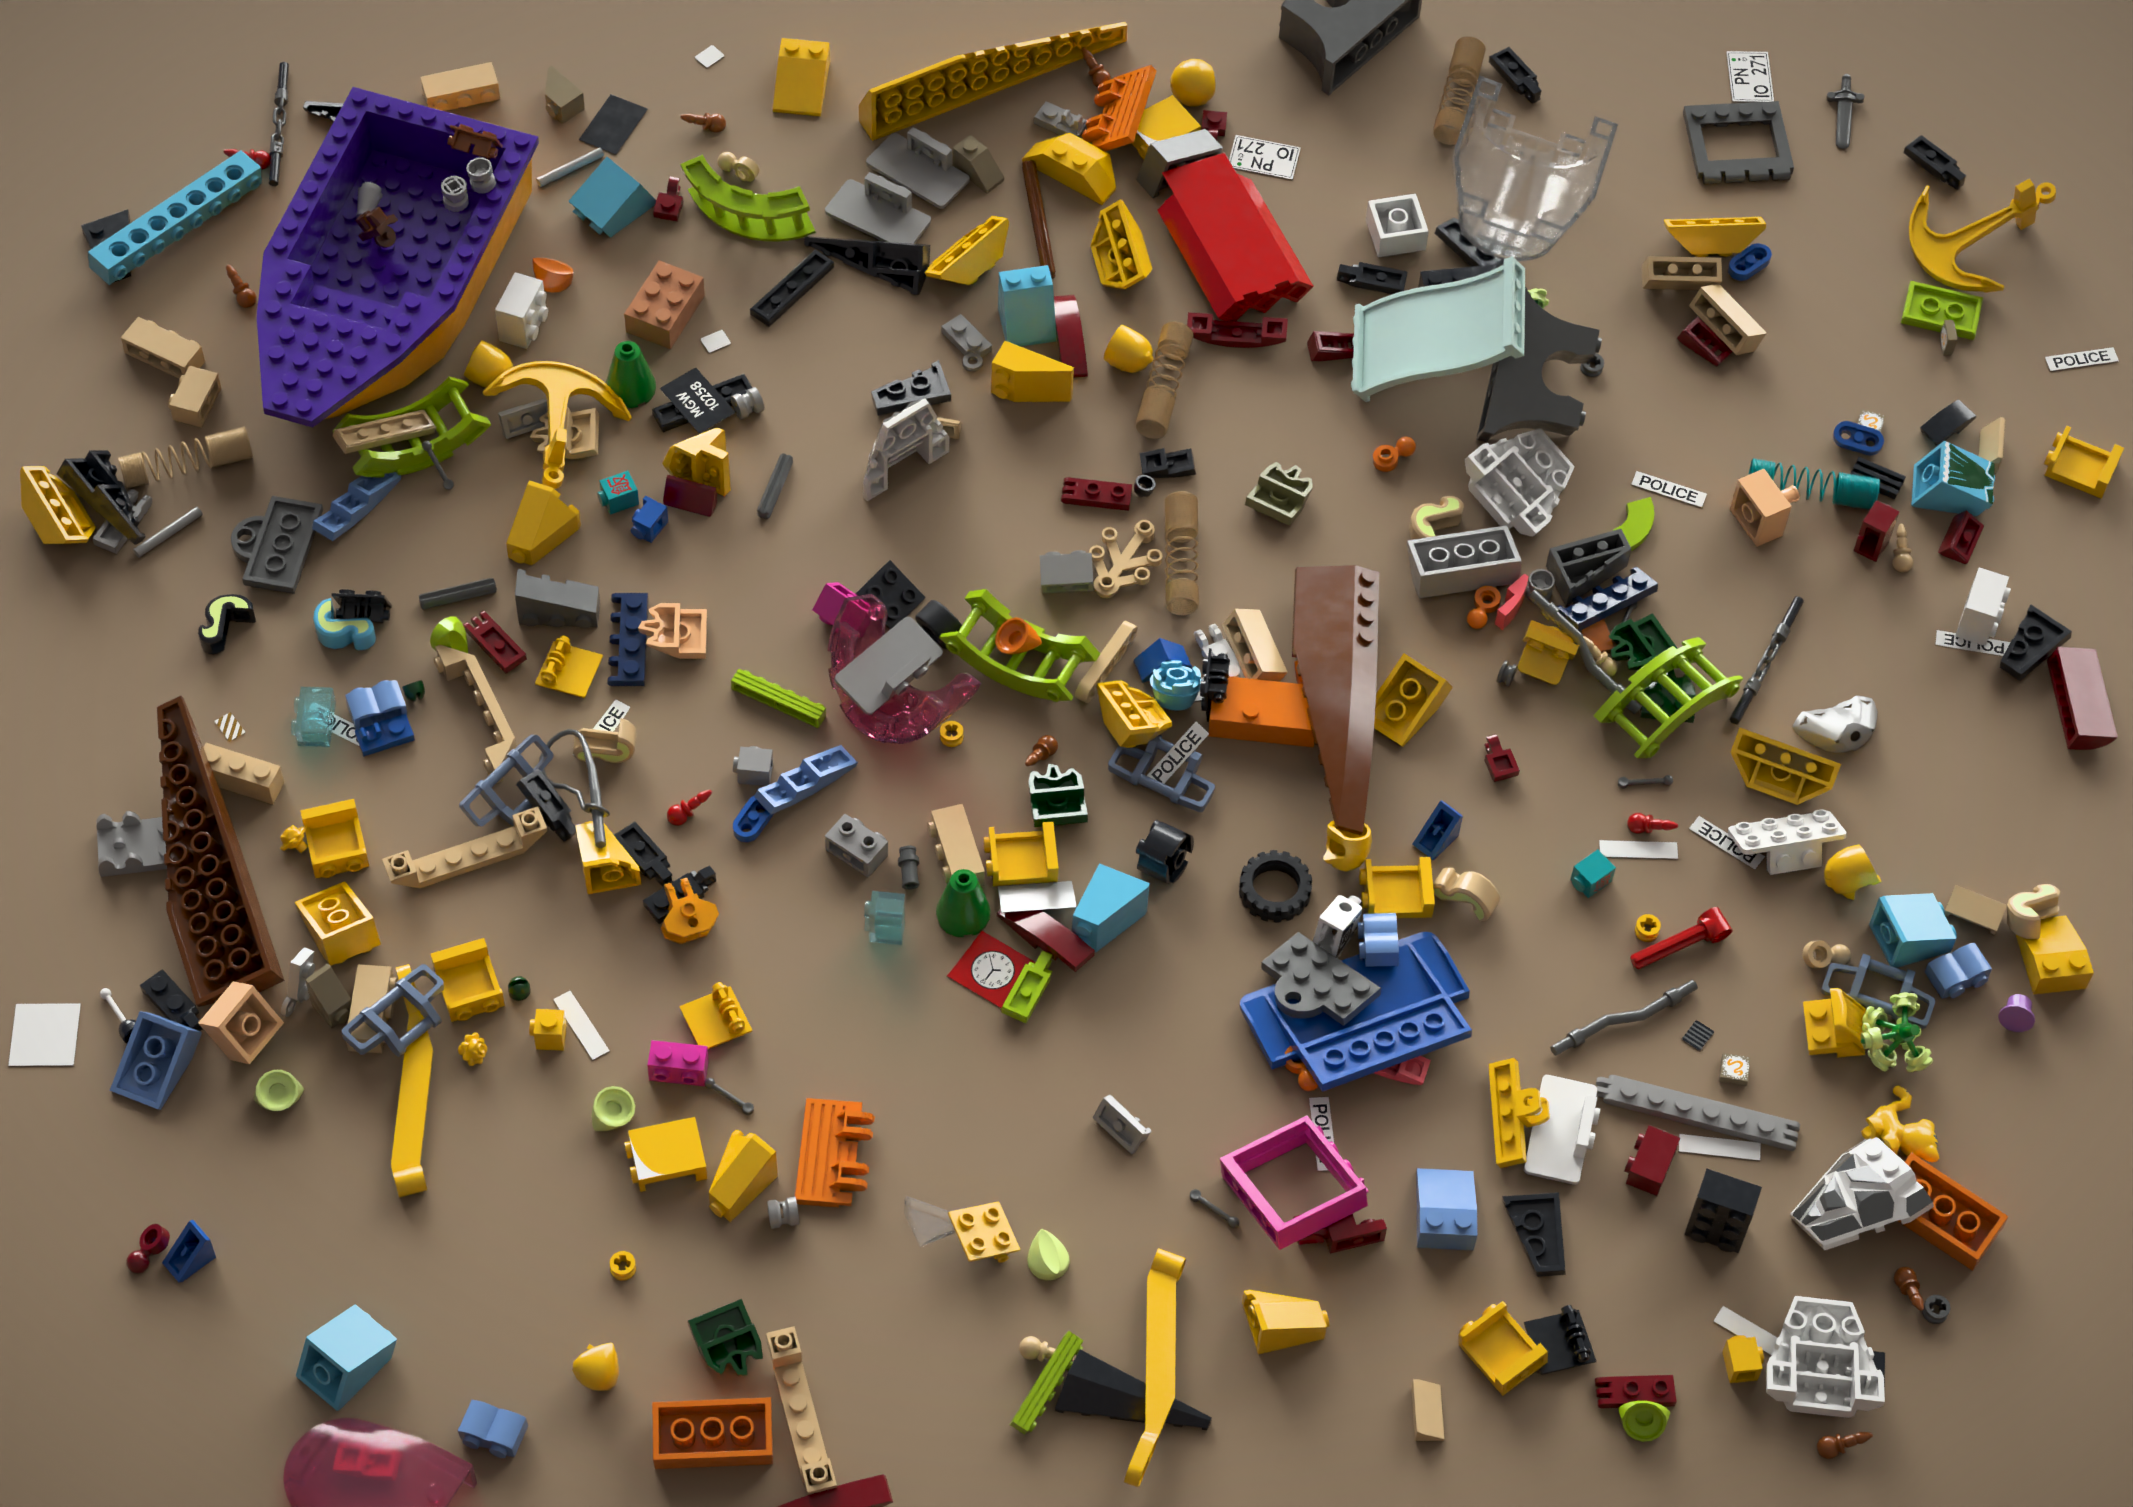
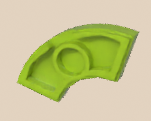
M1651 497L1627 503V520L1621 526L1613 529V531L1622 529L1631 547V551L1639 547L1646 540L1652 528L1654 505Z

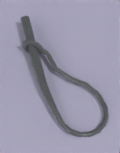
M567 729L553 736L546 745L550 749L554 742L569 734L579 738L588 769L591 803L585 804L581 791L566 784L554 783L547 777L545 769L541 772L554 788L565 789L577 795L581 809L592 814L595 846L603 848L606 846L603 817H608L610 813L602 807L596 766L583 734L578 730ZM543 753L539 757V762L543 758Z

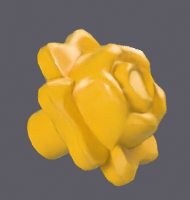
M294 825L287 828L280 836L283 843L280 849L285 851L288 848H296L300 853L305 851L308 845L303 839L307 828L305 826L297 828Z
M478 1033L465 1035V1042H462L458 1047L459 1055L463 1056L464 1061H468L469 1066L482 1064L487 1052L484 1039L479 1038Z

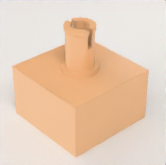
M1762 469L1738 479L1730 511L1756 547L1783 536L1792 507L1790 503L1799 501L1800 495L1797 488L1793 485L1780 491L1766 470Z
M233 981L199 1021V1024L230 1060L251 1064L284 1022L253 985Z

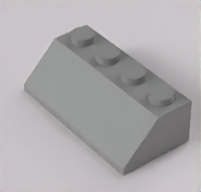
M1507 525L1407 541L1412 581L1419 598L1477 590L1482 586L1496 587L1509 585L1520 578L1522 561Z

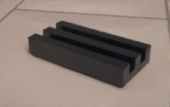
M1858 457L1850 473L1851 475L1856 474V476L1862 474L1869 478H1879V493L1892 499H1896L1906 478L1902 474L1861 457Z

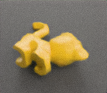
M1899 1085L1895 1086L1893 1094L1899 1097L1901 1101L1892 1102L1887 1106H1880L1873 1115L1866 1118V1122L1869 1125L1861 1131L1864 1139L1881 1138L1884 1144L1896 1155L1900 1148L1906 1157L1913 1153L1928 1162H1937L1939 1160V1153L1937 1150L1938 1140L1934 1133V1123L1930 1120L1922 1119L1916 1123L1902 1125L1898 1121L1896 1112L1909 1109L1912 1096L1905 1088Z

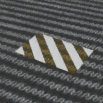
M231 712L214 721L228 741L245 733Z

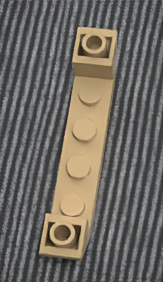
M438 645L436 646L437 657L434 658L438 672H443L447 681L464 675L468 686L473 685L475 688L473 695L477 705H483L485 709L483 715L488 727L493 725L495 730L493 736L496 744L485 748L486 759L483 760L484 768L487 774L490 775L507 759V754L516 748L515 737L475 655Z
M539 807L512 815L513 827L412 860L408 850L383 858L382 861L391 884L423 888L525 853L547 832V826Z
M795 1326L768 1332L766 1337L774 1376L805 1489L809 1495L837 1488L831 1461L826 1454L802 1364V1353Z

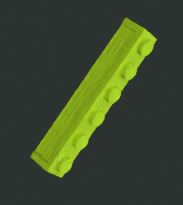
M738 669L731 679L732 690L816 728H819L826 718V708L821 703H814L805 696L801 697L795 694L792 690H785L776 683L772 684L766 681L763 677L754 676L748 670Z
M1070 1331L1063 1336L1009 1424L1024 1435L1028 1431H1033L1037 1424L1035 1422L1037 1416L1041 1417L1046 1410L1044 1406L1046 1401L1050 1402L1056 1393L1053 1391L1056 1385H1061L1065 1378L1062 1376L1065 1370H1070L1073 1364V1357L1077 1356L1080 1349H1083L1081 1346L1083 1340Z

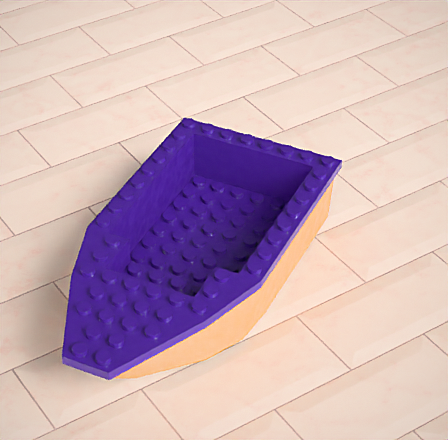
M352 87L263 252L257 307V330L264 414L313 428L324 419L338 417L409 385L444 358L465 326L532 193V156L539 144L538 136ZM460 124L467 125L473 128L474 132L481 134L483 131L491 132L497 136V139L503 145L502 148L496 147L498 149L497 157L489 160L496 181L493 190L487 193H477L472 189L466 169L467 164L475 158L483 157L472 154L474 145L471 146L469 153L452 149L447 144L449 136H454L450 125L457 127ZM450 176L461 177L467 184L469 204L464 210L458 212L449 211L443 204L441 184L443 180ZM365 182L374 183L381 188L382 198L377 207H380L386 216L394 214L398 219L395 223L387 225L396 233L395 243L388 248L379 247L374 238L362 241L358 236L363 231L355 221L357 219L358 188Z

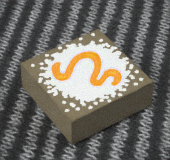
M1944 320L1940 332L1943 355H1952L1958 340L1955 322L1953 320Z
M1861 409L1857 424L1874 428L1881 432L1886 416Z
M1723 1053L1719 1081L1747 1086L1751 1057Z

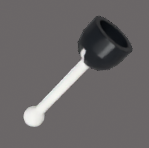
M104 988L101 990L100 996L107 1000L121 1021L118 1031L122 1040L128 1043L136 1020H126L112 999L111 991Z

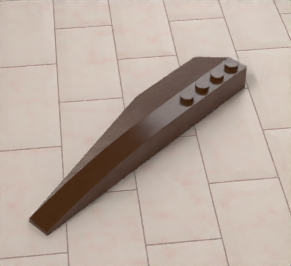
M1356 565L1297 567L1295 569L1293 656L1297 657L1298 665L1296 668L1298 676L1302 677L1304 685L1302 692L1304 698H1307L1309 705L1307 713L1315 745H1318L1320 750L1318 758L1320 765L1324 767L1326 775L1324 777L1325 787L1329 788L1331 795L1329 803L1335 827L1339 830L1362 835L1369 788L1375 721L1379 572Z
M179 696L157 707L158 738L161 740L159 762L162 764V776H160L161 788H163V799H161L163 840L166 842V854H164V864L167 866L165 889L168 891L166 910L196 1005L201 1007L214 1004L233 981L253 985L260 993L285 980L222 794L184 698Z

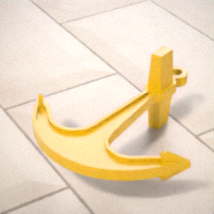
M2029 178L2015 186L2014 199L2011 200L2008 207L1952 233L1937 234L1931 231L1926 223L1929 211L1930 186H1926L1917 200L1910 217L1909 239L1912 252L1923 270L1944 285L1964 291L1985 293L2003 291L2004 285L1987 277L1967 273L1959 269L1955 263L1957 255L2013 218H2015L2020 230L2035 223L2036 210L2039 209L2040 203L2049 204L2053 202L2056 198V188L2053 184L2044 182L2038 185L2035 192V185ZM2043 192H2049L2048 195H2044V194H2042V193H2043Z
M536 361L517 365L498 376L483 391L485 396H496L500 392L507 391L518 385L529 384L538 387L545 393L548 409L549 445L545 447L543 453L544 470L542 484L554 489L559 488L564 479L563 469L565 466L567 430L563 429L569 398L578 394L589 395L610 410L614 417L626 421L632 419L622 398L618 397L604 381L588 371L560 362Z

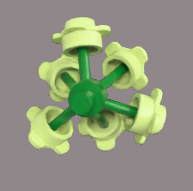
M1904 992L1890 997V1002L1893 1003L1892 1010L1897 1016L1901 1017L1897 1019L1896 1024L1888 1022L1887 1014L1883 1008L1874 1009V1007L1869 1006L1866 1009L1862 1019V1031L1864 1033H1861V1043L1864 1049H1869L1867 1053L1872 1063L1882 1071H1887L1890 1066H1896L1897 1054L1894 1050L1899 1045H1902L1904 1050H1908L1905 1053V1062L1908 1063L1906 1069L1908 1072L1924 1070L1933 1062V1059L1930 1057V1049H1925L1924 1046H1915L1913 1043L1915 1038L1921 1035V1028L1918 1025L1908 1023V1017L1913 1016L1920 1009V1004L1916 1002L1918 1000L1916 994ZM1885 1028L1892 1029L1889 1033L1881 1034ZM1889 1039L1893 1043L1889 1046L1883 1043V1040Z

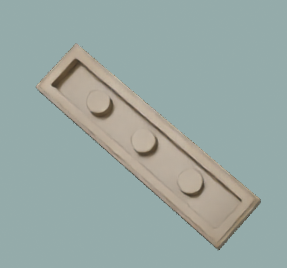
M419 410L335 429L333 437L342 451L347 454L434 434L436 426L425 410Z

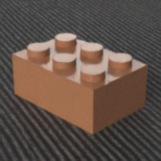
M659 260L624 313L626 332L671 349L705 296L704 277Z

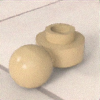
M723 152L718 157L717 163L720 169L723 171L734 169L736 176L742 181L751 182L760 173L758 165L748 157H740L737 160L736 156L731 152Z
M1818 940L1807 943L1803 949L1804 962L1811 968L1826 967L1830 961L1845 965L1851 958L1849 948L1843 944H1837L1830 948L1826 942ZM1813 951L1816 952V958H1815V959H1814V957H1813Z

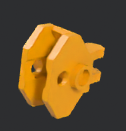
M688 878L680 879L684 898H677L672 883L664 884L670 906L668 908L669 913L663 921L661 930L665 939L679 944L707 936L719 916L716 904L699 899L697 893H693Z

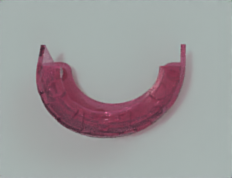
M873 594L847 597L831 630L828 651L831 652V668H828L832 689L837 690L842 702L840 704L842 711L858 730L882 743H910L925 737L972 699L978 691L981 682L969 673H960L949 684L936 691H924L910 685L901 695H894L872 715L865 714L836 684L834 678L837 673L885 634L887 609L883 602Z

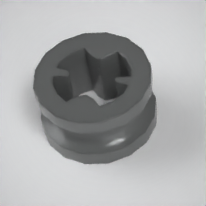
M1595 353L1594 358L1591 357L1585 364H1581L1580 369L1582 373L1589 377L1600 375L1604 367V359L1601 355ZM1589 362L1595 363L1594 366L1596 367L1591 368Z
M1505 660L1499 671L1497 682L1501 683L1503 681L1509 687L1514 679L1518 665H1509V661Z
M1941 1295L1929 1296L1925 1301L1922 1314L1930 1323H1943L1950 1312V1303ZM1933 1305L1940 1306L1939 1310L1941 1311L1939 1314L1933 1313L1934 1309H1931Z

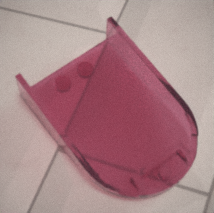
M356 1418L330 1420L315 1426L305 1433L290 1451L284 1467L283 1477L284 1489L291 1507H447L463 1482L473 1488L477 1484L474 1467L469 1462L409 1433Z

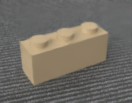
M492 62L420 77L424 99L427 107L447 111L500 99L499 85Z
M1648 256L1642 264V289L1699 290L1701 287L1721 284L1722 282L1721 258Z
M1720 284L1701 287L1689 304V307L1736 355L1755 352L1767 334Z
M137 317L121 336L123 349L126 354L179 379L183 374L185 375L189 366L200 368L205 362L202 346L194 340L189 341L172 330L168 331L159 327L151 320L147 321Z
M1234 609L1222 626L1245 678L1280 682L1288 672L1261 611Z
M205 743L204 750L219 788L274 804L284 785L279 765Z
M963 804L931 811V822L927 823L930 837L936 838L937 841L935 852L938 861L943 860L945 866L942 867L945 883L949 882L954 872L967 869L976 875L980 885H984V867Z
M358 964L348 1023L365 1007L370 1008L396 987L395 983L398 980L397 977H393L390 966ZM391 1004L378 1015L385 1023H387L388 1018L392 1019L394 1004ZM363 1022L351 1035L360 1043H365L377 1035V1033ZM385 1040L369 1052L382 1053L383 1044L386 1043ZM347 1043L348 1051L357 1052Z

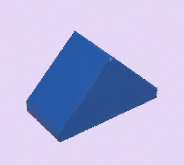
M1162 638L1156 640L1134 659V664L1142 683L1150 681L1153 670L1161 668V663L1165 661H1182V666L1192 669L1183 645Z
M1441 800L1412 845L1432 860H1435L1459 836L1463 816Z
M190 1220L162 1264L178 1282H183L215 1259L216 1255L211 1240L194 1220Z

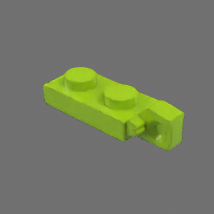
M1042 951L1036 963L1029 962V964H1025L1001 1008V1013L1023 1023L1028 1022L1051 980L1052 971L1048 969L1052 963V954Z

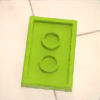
M1910 281L1901 323L1941 332L1944 320H1953L1957 337L1974 340L1983 297Z

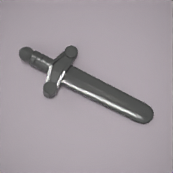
M1849 74L1842 76L1841 90L1827 93V101L1838 102L1836 145L1842 149L1850 145L1852 105L1856 102L1863 103L1865 97L1862 93L1851 91V76Z

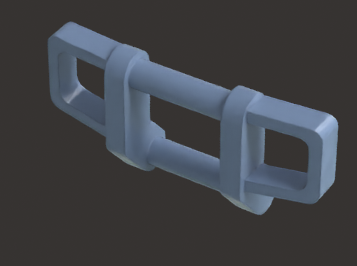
M538 735L528 736L520 745L507 754V759L485 780H480L475 785V788L460 802V809L475 826H484L496 815H499L510 825L514 826L512 815L529 810L533 806L525 799L513 811L504 804L492 787L513 767L518 770L523 778L537 769L542 771L553 759V752ZM533 742L543 753V758L534 769L521 755ZM479 794L492 808L481 819L470 809V803Z
M1158 735L1149 741L1145 751L1135 747L1126 748L1120 747V745L1117 747L1108 763V770L1111 773L1129 781L1133 785L1138 786L1140 784L1169 797L1170 801L1175 804L1185 806L1197 812L1205 810L1214 794L1215 785L1196 775L1203 754L1194 751L1185 760L1189 762L1177 786L1172 788L1145 774L1153 762L1157 750L1160 749L1168 753L1174 744L1163 740L1162 736ZM1127 754L1140 759L1133 773L1116 765L1121 755ZM1191 783L1207 791L1202 801L1198 802L1184 796Z
M1866 954L1862 955L1858 967L1837 963L1830 964L1821 988L1822 994L1831 996V988L1828 984L1833 972L1853 974L1855 978L1850 993L1847 995L1862 1006H1872L1874 1009L1883 1008L1886 1014L1892 1016L1891 1019L1897 1020L1901 1018L1892 1010V1004L1859 993L1866 970L1868 969L1902 981L1900 993L1916 994L1918 999L1926 1002L1928 1009L1925 1018L1920 1020L1911 1016L1908 1017V1023L1916 1024L1922 1029L1927 1027L1935 1005V999L1912 987L1915 971L1909 969L1904 971L1872 960L1870 959L1871 956Z
M422 964L407 976L401 978L395 983L396 987L370 1008L365 1007L342 1029V1038L361 1055L366 1054L385 1040L390 1050L397 1057H400L406 1052V1048L428 1029L438 1026L442 1020L430 1002L444 990V982L427 965ZM421 976L428 977L435 984L425 996L411 985ZM403 995L420 1011L424 1019L399 1039L394 1030L378 1015ZM365 1022L377 1035L365 1043H360L351 1033Z

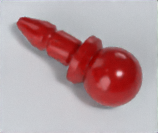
M226 149L223 152L231 157L239 151L237 149ZM250 149L249 153L243 151L261 167V170L270 166L271 157L266 151L260 150L255 152L253 149Z
M712 791L700 792L697 796L691 798L688 803L682 800L680 805L671 806L667 811L668 821L675 826L683 825L687 821L688 816L692 817L694 815L692 810L699 807L701 803L706 802L711 796Z
M1633 813L1627 820L1628 829L1635 834H1641L1645 831L1646 833H1652V830L1664 829L1668 831L1678 828V824L1675 822L1653 819L1652 815L1645 816L1642 813Z

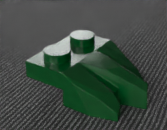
M1653 613L1636 622L1629 619L1615 626L1609 635L1610 639L1619 644L1611 649V658L1615 661L1629 660L1627 662L1629 670L1641 669L1649 661L1672 646L1678 649Z
M1674 669L1666 673L1691 699L1696 696L1693 682L1686 674L1683 677H1676ZM1659 682L1651 683L1644 690V693L1669 717L1683 706ZM1641 705L1640 718L1656 719ZM1695 714L1688 718L1685 722L1693 723L1695 719Z
M1048 764L1045 775H1040L1037 771L1030 772L1029 794L1034 827H1042L1043 822H1053L1054 826L1088 822L1084 785L1080 773L1070 768L1066 773L1061 774L1058 766L1054 764Z
M742 1299L687 1321L703 1359L709 1367L720 1375L725 1371L726 1364L730 1363L737 1376L748 1375L746 1357L751 1356L755 1360L763 1359L761 1340L754 1323L752 1324Z

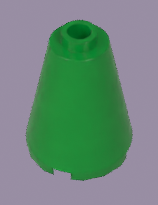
M624 341L616 346L606 379V384L611 387L618 397L622 398L627 408H636L638 404L643 402L645 404L648 403L656 391L655 378L640 347L632 341Z
M967 869L954 872L936 907V916L940 927L946 933L955 937H964V935L970 934L974 936L984 930L990 920V905L976 875Z

